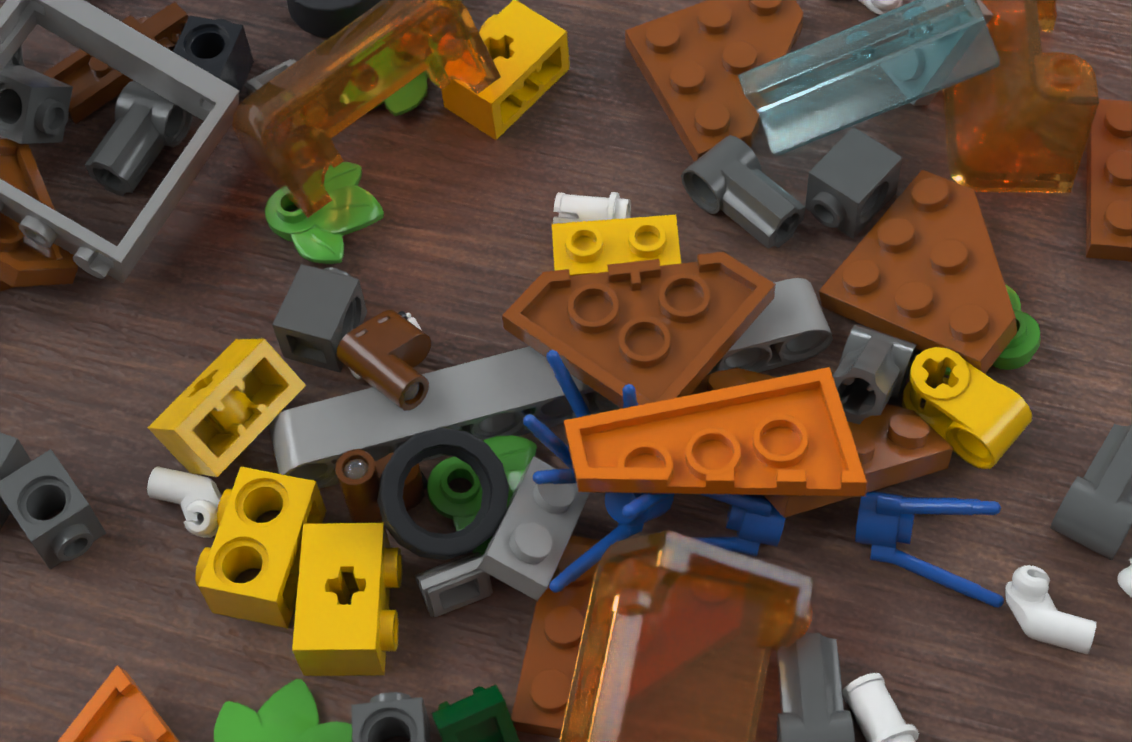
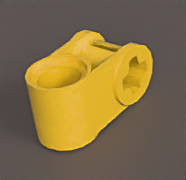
M941 347L926 349L916 356L911 365L910 381L907 383L902 394L903 408L914 410L953 447L954 452L974 467L991 469L1032 421L1030 407L1020 395L1009 387L994 381L964 360L957 352ZM947 367L951 369L949 379L944 377ZM922 398L926 400L924 409L920 407Z

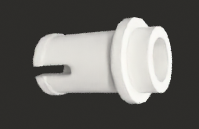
M558 192L555 198L554 212H559V216L553 217V224L631 218L630 199H621L618 192H611L609 198L567 195Z
M880 673L861 676L850 682L842 690V697L849 704L867 742H915L918 739L919 733L916 727L905 723L885 687L884 679Z

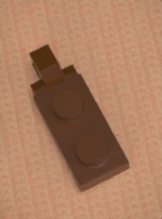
M174 1L150 18L144 16L136 20L130 14L121 22L173 52L189 16ZM78 49L42 73L73 86L68 117L75 124L117 97L123 88L133 81V79L81 49Z

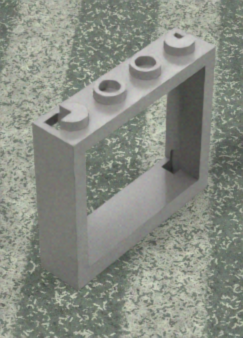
M6 0L0 8V73L36 24L204 121L118 246L0 179V212L20 223L19 229L23 234L41 246L50 248L54 243L74 255V262L80 268L97 278L104 279L108 274L124 283L237 118L239 90L85 0Z

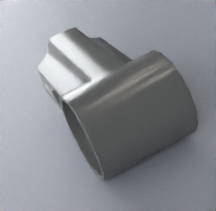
M134 80L129 82L121 91L115 106L116 122L85 164L90 177L103 185L107 191L124 197L126 192L132 193L165 145L176 147L185 139L192 123L193 114Z
M731 135L725 137L682 172L681 178L686 192L701 209L711 214L722 210L768 249L773 246L779 248L793 236L798 225L804 220L805 206L762 172L760 162L755 153L738 137Z
M857 324L853 326L844 347L839 367L833 375L847 421L860 424L865 418L881 415L890 397L897 399L900 397L913 363L917 344Z
M1132 424L1129 426L1113 425L1083 478L1077 476L1050 526V529L1110 560L1114 559L1132 526Z
M797 633L786 640L777 641L776 659L781 713L777 714V742H855L850 711H844L837 640L827 638L821 633Z

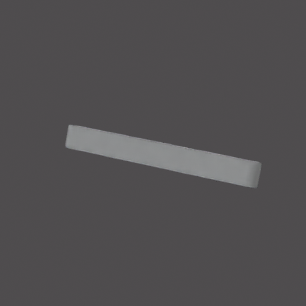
M790 278L773 282L776 284L774 299L708 374L735 367L753 372H761L803 361L824 351L830 345L833 337L811 282L804 278ZM529 346L422 374L428 379L429 390L422 403L412 410L404 411L376 388L372 387L284 411L271 421L269 432L279 474L314 480L317 482L318 488L322 489L339 484L335 472L336 462L341 455L353 449L364 450L374 458V461H377L395 452L399 446L415 434L437 428L466 431L483 441L495 436H521L532 433L523 423L524 417L528 414L534 415L548 428L562 425L564 420L577 417L556 380L547 358ZM571 375L592 415L621 409ZM436 455L423 459L421 462L446 455Z

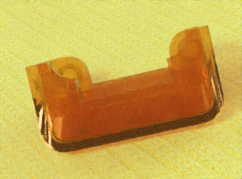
M382 0L247 96L236 108L233 115L232 128L248 156L300 211L309 218L332 201L325 190L324 181L329 166L331 165L335 168L344 161L331 140L338 133L424 71H426L429 79L441 90L451 83L450 80L458 79L463 81L476 94L483 91L501 76L467 8L460 0Z
M981 0L994 16L942 86L947 159L950 175L956 183L979 192L1071 193L1099 105L1097 80L1094 70L1084 59L1074 54L1042 52L1039 27H1041L1042 31H1053L1057 18L1056 0Z
M669 530L613 543L603 554L595 573L559 742H755L771 651L790 647L807 632L812 619L810 599L814 578Z

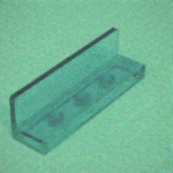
M915 0L741 73L738 77L745 97L759 113L771 151L775 155H781L994 69L1000 65V58L978 0Z

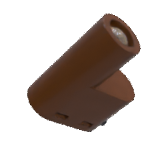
M394 310L383 311L351 330L340 341L337 347L338 360L404 411L416 408L422 403L428 393V379L413 368L419 365L428 355L431 349V339L408 321L407 314L404 311L399 313Z
M353 449L345 452L337 460L335 472L353 523H383L377 502L380 476L394 452L374 461V458L368 452ZM419 463L411 469L404 482L403 500L406 511L417 506L425 496L424 489L427 488L428 481L420 470Z

